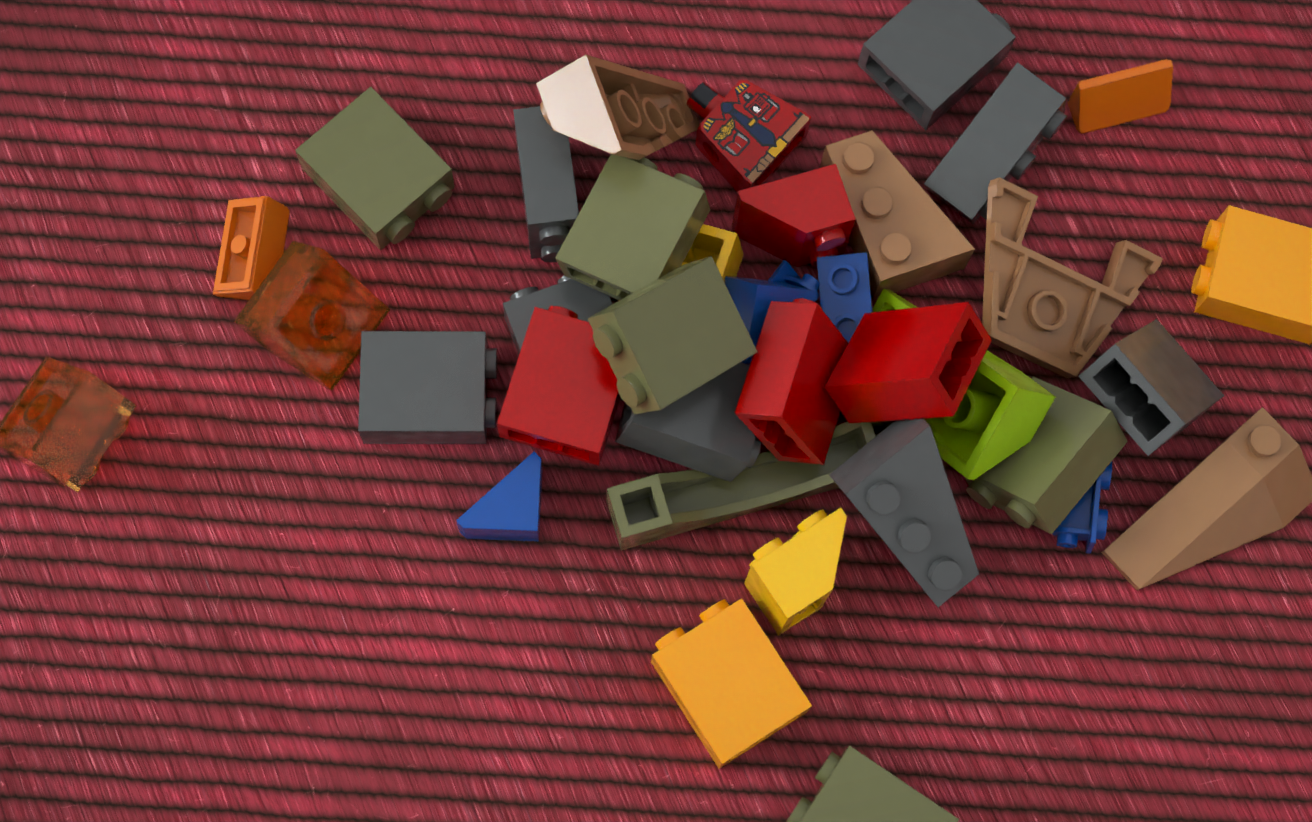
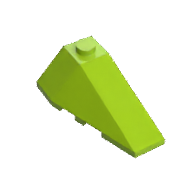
M883 288L872 312L917 308V306L893 291ZM987 350L953 417L923 419L931 427L941 459L966 479L975 480L1031 442L1056 396L1026 374Z

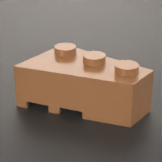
M872 130L825 146L819 168L832 164L837 165L855 216L849 243L853 253H868L872 300L879 298L883 288L895 293L965 269L975 248Z

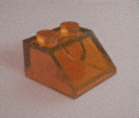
M292 241L233 322L266 350L325 388L333 390L361 351V331H375L390 309L324 249Z
M46 356L0 422V450L50 480L78 493L83 484L88 483L98 472L100 459L112 441L118 439L125 432L129 425V416L137 405L90 371Z

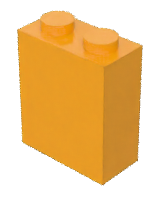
M1229 205L1217 220L1211 219L1203 236L1202 248L1208 249L1205 265H1199L1192 283L1191 293L1198 295L1194 312L1309 345L1312 344V228Z
M742 598L732 605H729L726 599L712 605L699 615L703 623L687 633L684 632L682 627H679L663 636L655 643L659 651L652 654L651 659L653 667L719 769L803 716L812 707Z

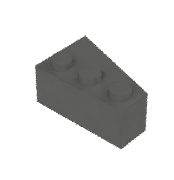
M1017 62L924 183L925 188L970 223L974 224L980 216L987 220V198L990 181L1000 177L1009 182L1012 177L1019 180L1036 158V155L1032 152L1044 138L1050 140L1066 120V98Z
M924 419L894 421L829 474L937 607H940L979 575L931 427Z

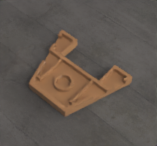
M1000 177L993 179L988 186L982 324L992 339L991 343L1065 378L1076 377L1113 329L1111 324L1124 307L1132 304L1140 293L1139 287L1148 275L1154 274L1157 271L1163 258L1127 240L1116 242L1101 284L1023 246L1022 240L1038 196Z

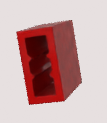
M803 298L794 299L792 302H770L756 345L757 353L753 354L735 414L778 461L824 465L840 414V409L825 389V385L848 342L819 304Z
M969 302L865 313L829 377L825 389L848 423L953 417L992 339Z
M549 306L548 310L534 307L497 421L499 437L600 466L621 398L617 389L618 380L607 358L598 351L593 340L594 331L589 322L578 319L579 316L575 312L564 307Z

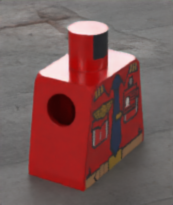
M748 80L738 81L725 97L707 83L702 82L693 91L686 103L690 109L704 119L697 128L696 146L737 193L743 189L765 184L806 138L811 121V116Z

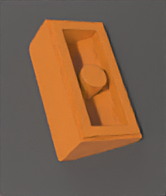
M1165 59L1079 81L1067 103L1077 131L1084 134L1167 112L1171 104L1172 61Z
M269 196L228 201L213 295L260 302L275 301L290 215L288 207Z

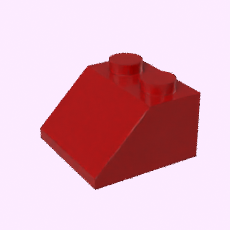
M832 164L738 191L731 227L740 239L782 260H786L796 267L811 263L812 267L817 268V257L844 254L855 222V216L837 165Z

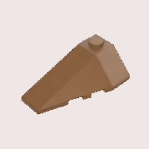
M584 55L536 83L542 99L540 103L542 115L553 131L613 155L640 160L696 131L700 125L696 113L686 105L689 95L685 84L593 56Z
M1262 407L1101 553L1138 591L1190 569L1199 563L1283 529L1312 502V475L1300 445Z

